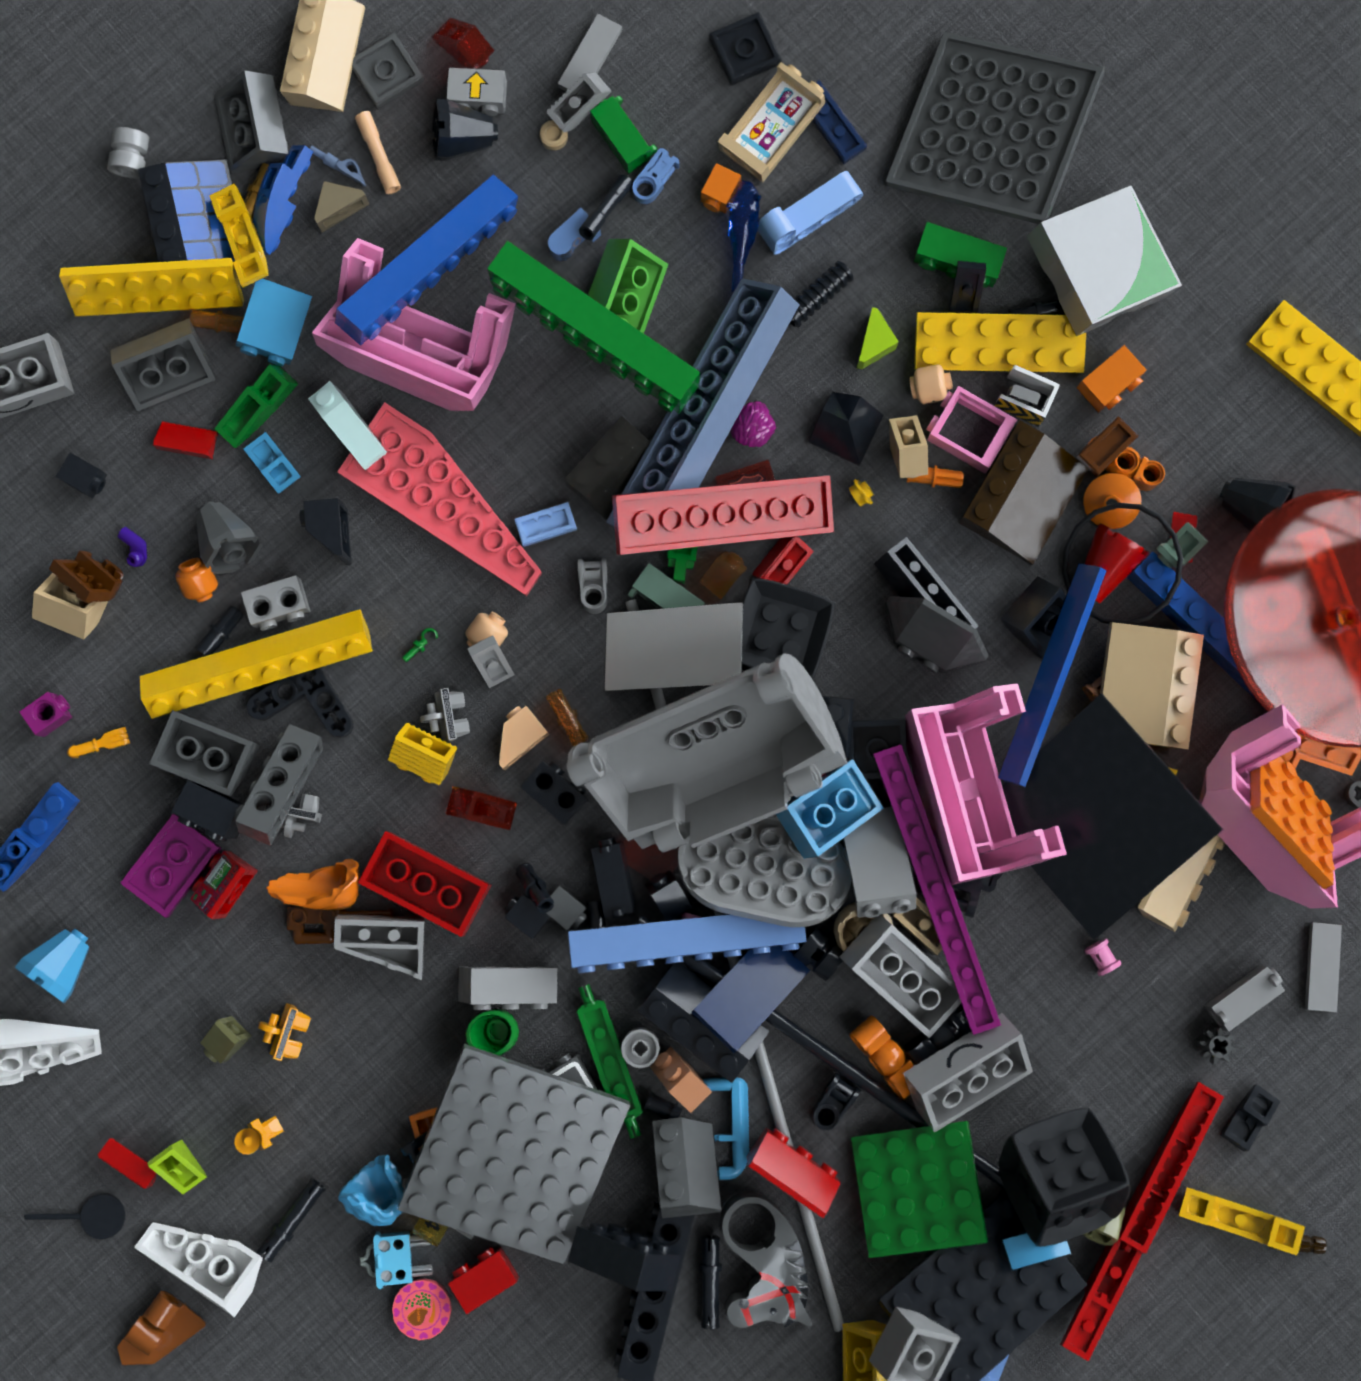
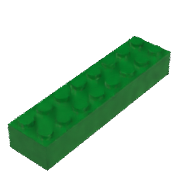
M509 241L505 243L487 268L490 282L493 286L492 290L495 294L505 300L509 297L517 303L516 307L524 314L530 316L532 313L540 319L539 323L549 331L553 332L556 329L564 335L563 339L569 345L575 348L579 345L588 351L586 355L598 364L604 362L610 366V371L619 379L624 380L627 378L635 383L634 388L644 396L649 394L659 400L657 402L658 405L670 413L674 410L680 414L699 387L700 372Z

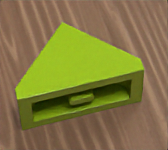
M872 307L857 365L858 369H864L893 352L899 343L878 308Z
M183 1140L170 1145L147 1162L148 1167L181 1194H185L207 1178L206 1173Z

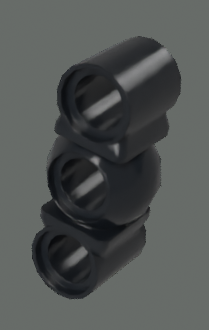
M962 1003L930 1038L921 1032L905 1044L902 1050L914 1065L921 1063L962 1036L972 1032Z

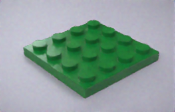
M968 1121L949 1123L935 1133L930 1126L851 1138L869 1258L988 1243Z

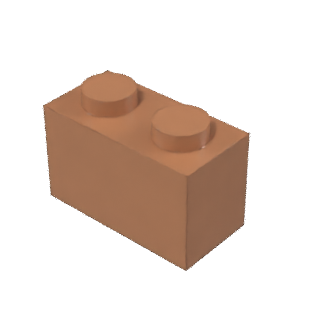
M671 1046L661 1053L650 1066L668 1092L690 1113L712 1093L693 1067Z

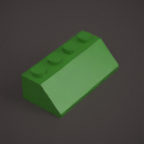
M608 239L588 296L644 333L669 264L632 239Z

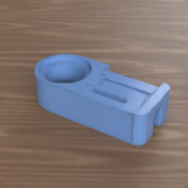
M660 148L633 182L632 189L635 200L641 204L652 203L663 190L665 182L676 170L675 167L679 169V160L675 156L671 158L668 155V151ZM640 184H650L653 187V192L649 196H641L637 192Z

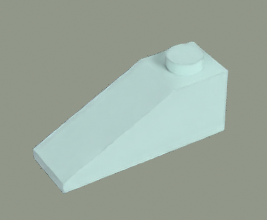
M331 381L308 398L323 420L365 470L387 453L347 397Z

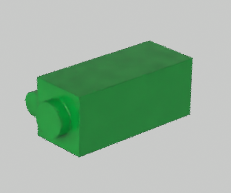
M611 96L590 110L591 122L626 172L630 174L651 160V156L658 149L654 144L648 146L620 106L623 103L621 96L615 98Z

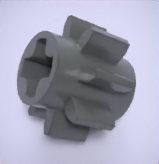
M1219 1027L1215 1028L1214 1034L1208 1030H1203L1205 1037L1203 1040L1196 1042L1202 1045L1203 1049L1199 1055L1201 1057L1211 1055L1210 1063L1217 1064L1218 1058L1229 1062L1230 1060L1227 1055L1230 1051H1236V1048L1232 1047L1230 1043L1233 1035L1226 1034L1222 1036L1223 1030ZM1214 1040L1221 1042L1217 1045L1219 1051L1212 1050L1215 1047Z

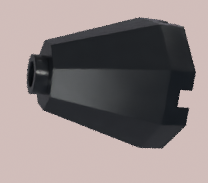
M436 99V102H434L432 131H434L435 139H432L435 161H447L490 148L493 141H497L498 125L493 124L491 116L448 99Z
M1235 478L1231 483H1225L1220 497L1223 498L1222 506L1257 538L1269 542L1270 539L1274 538L1287 515L1285 510L1287 505L1291 506L1296 486L1282 481Z

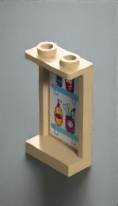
M782 62L777 66V73L728 135L724 133L718 140L720 151L762 183L825 104L824 90L814 81L808 83L801 77L802 74L796 67L791 64L786 66Z

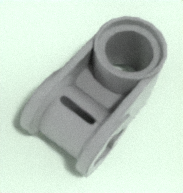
M602 558L601 561L590 562L578 559V579L583 608L590 614H599L607 606V558ZM597 593L602 597V600L597 605H590L586 602L588 595Z

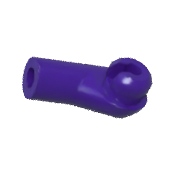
M123 527L118 533L117 538L129 546V557L126 558L127 563L132 567L143 566L147 560L146 541L129 528Z

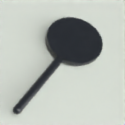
M99 1194L90 1198L84 1204L81 1213L24 1215L25 1220L80 1219L84 1231L96 1239H107L116 1235L123 1227L126 1217L125 1208L121 1201L109 1194Z

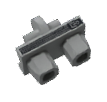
M449 688L439 689V692L434 693L435 703L426 704L428 714L420 716L421 723L430 724L431 733L438 732L440 728L441 740L451 743L458 737L470 733L467 718L454 720L452 710L465 707L464 693L449 692Z
M302 794L299 809L292 807L287 815V819L284 820L281 828H284L285 837L292 838L294 831H305L306 824L296 822L297 818L320 823L322 814L318 813L319 797ZM265 805L264 811L269 809L270 805Z

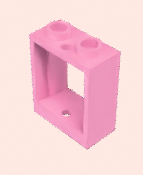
M958 386L954 394L948 391L940 405L945 408L940 417L934 415L926 430L931 433L927 441L985 474L1016 424L1017 419ZM957 402L999 426L982 458L939 434Z

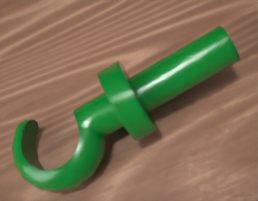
M433 628L424 629L420 636L421 640L413 642L414 647L402 657V660L407 663L417 652L423 653L425 651L424 646L428 643L424 638L425 634L433 632L435 639H437V631Z

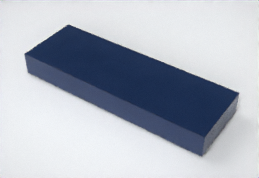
M818 80L815 83L824 90L825 104L812 121L844 165L865 151L867 145L821 81Z

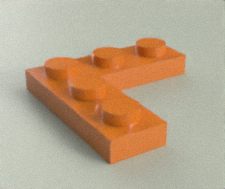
M1300 726L1295 732L1301 738V746L1280 756L1285 762H1290L1295 769L1301 759L1352 776L1361 760V746Z

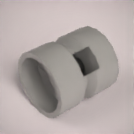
M114 128L110 145L114 150L109 152L107 170L125 178H140L138 169L145 167L146 162L143 156L147 154L149 136L142 131L132 128Z
M646 1027L633 1028L622 1041V1056L633 1067H648L657 1059L660 1043L659 1038L651 1029Z

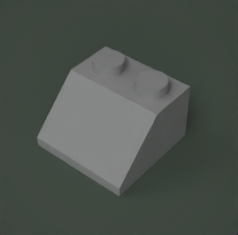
M895 1307L869 1361L886 1381H939L960 1337L919 1312Z

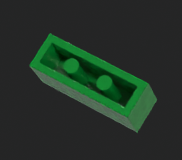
M927 222L913 262L918 263L925 270L933 271L937 269L943 271L948 277L953 279L955 277L957 261L986 263L983 288L988 286L993 288L998 279L1007 247Z

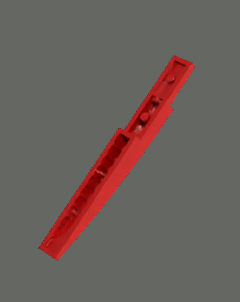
M1197 1082L1128 1203L1118 1241L1111 1246H1105L1086 1283L1087 1286L1083 1289L1086 1293L1059 1344L1086 1361H1089L1141 1255L1147 1253L1224 1099V1096L1200 1082Z

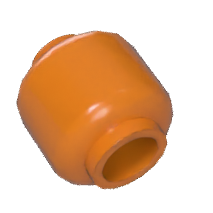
M200 558L186 560L178 566L179 570L175 577L184 598L204 602L213 596L212 592L218 587V581L215 574L211 572V566L207 568Z

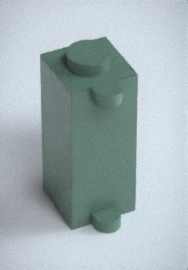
M649 563L628 593V596L631 598L637 593L658 609L705 605V602Z

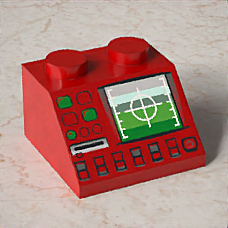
M223 851L222 854L217 853L209 864L211 868L205 878L203 876L200 877L192 888L194 894L190 899L211 919L226 918L258 872L257 869L231 851Z

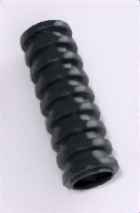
M835 262V267L831 266L828 269V273L824 272L822 278H817L815 284L811 283L808 290L804 289L802 296H796L795 299L799 307L790 321L791 325L799 328L802 321L806 322L808 320V315L813 316L814 310L819 311L821 304H827V299L834 298V293L838 294L841 291L840 288H845L847 282L851 283L854 280L852 271L845 263Z

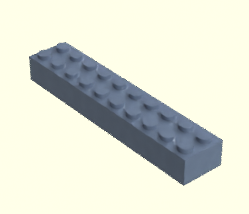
M744 278L741 279L693 365V368L700 372L699 387L680 414L674 410L671 413L667 412L621 495L697 488L700 486L799 307V304L781 286ZM612 511L606 523L615 529Z

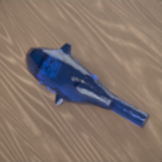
M741 180L730 202L726 205L729 209L727 236L730 240L733 260L732 293H734L744 276V265L755 242L756 233L759 228V201L761 200V195H759L751 181Z

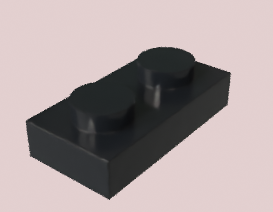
M957 261L949 313H978L986 274V263Z

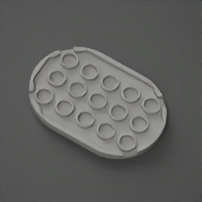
M776 814L695 848L691 847L689 839V842L679 846L678 850L680 877L690 894L700 903L718 912L780 926L806 927L828 919L845 902L852 882L846 851L840 842H837L818 857L804 859Z

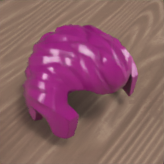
M754 401L743 406L730 430L735 441L748 447H762L775 433L776 425L769 414L770 412L766 404Z

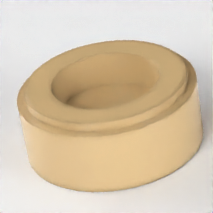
M550 120L542 125L540 139L545 148L559 150L566 145L568 133L563 132L553 120Z

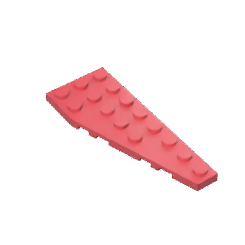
M384 402L368 427L387 453L366 470L350 453L337 473L527 596L542 575V571L441 446L435 436Z

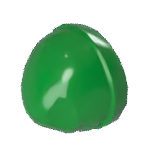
M502 1009L486 1010L474 1016L469 1022L466 1032L467 1043L472 1047L500 1056L513 1048L518 1040L519 1028L517 1021L508 1011Z

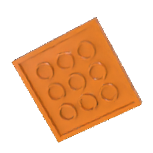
M1281 757L1251 771V813L1323 890L1334 885L1333 871H1335V866L1332 858L1334 847L1331 840L1333 829L1330 822L1332 811L1325 800H1320L1314 794L1312 786L1307 781L1300 779L1294 766L1288 761L1285 762Z

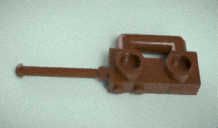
M291 905V907H287V930H293V942L295 944L334 943L335 918L338 914L393 916L394 912L392 909L371 911L317 910ZM305 924H323L324 932L304 933Z

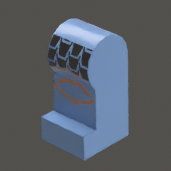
M582 208L577 210L549 237L548 246L550 254L557 261L570 259L574 249L585 240L580 235L579 228L589 215ZM600 230L591 240L592 242L596 241L601 236Z

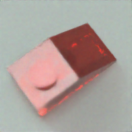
M451 17L432 36L434 41L460 64L470 69H479L485 66L489 61V56L494 52V49L475 25Z
M453 786L446 814L510 830L517 803Z

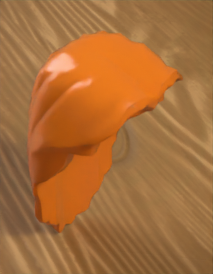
M345 859L342 862L335 863L334 866L316 869L311 873H287L277 880H270L269 886L266 889L271 897L279 899L284 904L317 910L346 909L351 907L358 898L359 863L353 859Z

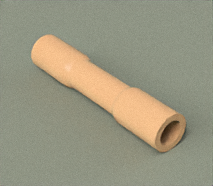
M369 111L361 112L355 116V120L377 167V173L385 193H396L401 189V185L382 146L372 115Z

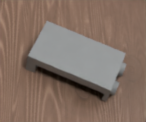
M886 807L841 839L844 841L856 900L857 917L874 918L881 914L894 912L902 914L916 909V890L905 842L892 807Z

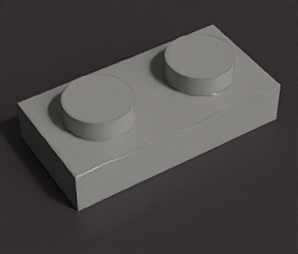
M493 635L467 648L489 688L515 675Z

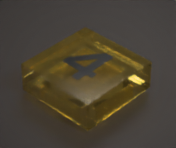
M419 1218L412 1233L438 1247L448 1226Z

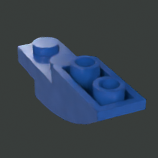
M292 145L283 163H270L263 177L255 203L253 223L265 255H270L277 249L283 230L293 220L292 213L296 206L289 202L288 198L292 197L296 192V183L301 174L305 173L309 168V159L313 154V151L305 145Z
M59 782L54 783L22 826L14 829L0 848V890L3 892L21 877L67 824V817L80 802L77 797Z

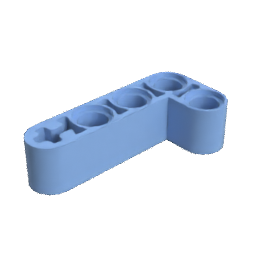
M844 171L784 211L780 207H776L766 213L759 221L758 232L773 254L777 255L853 206L864 194L849 172Z

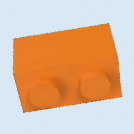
M1124 345L1084 378L1076 388L1098 413L1105 407L1111 410L1122 400L1119 396L1126 389L1131 393L1143 382L1140 377L1147 370Z

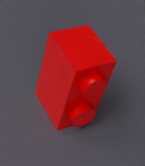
M490 1247L477 1256L479 1261L471 1266L464 1263L451 1272L453 1277L448 1282V1285L466 1315L518 1282L519 1275L502 1247L496 1250Z

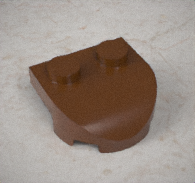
M79 550L75 560H53L49 570L58 577L60 583L72 589L79 600L86 603L112 600L123 582L124 574L115 564L107 559L103 563L93 560L91 552Z

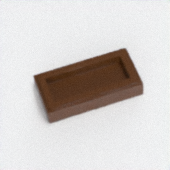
M1118 416L1077 458L1097 477L1138 435Z

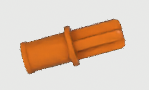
M934 465V468L928 467V475L906 478V482L930 484L931 488H934L935 485L961 488L964 474L962 471L939 469L937 465Z

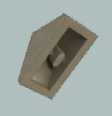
M324 181L314 220L321 232H324L368 206L369 202L363 190Z

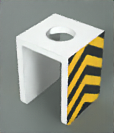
M1014 365L1007 378L1047 395L1044 406L1039 411L1003 394L1000 395L994 406L1040 426L1046 418L1060 384Z

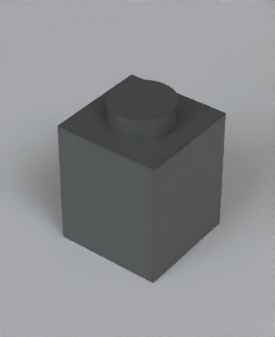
M558 886L551 895V898L554 900V907L547 914L567 931L572 926L577 929L587 917L583 913L587 907L562 886Z

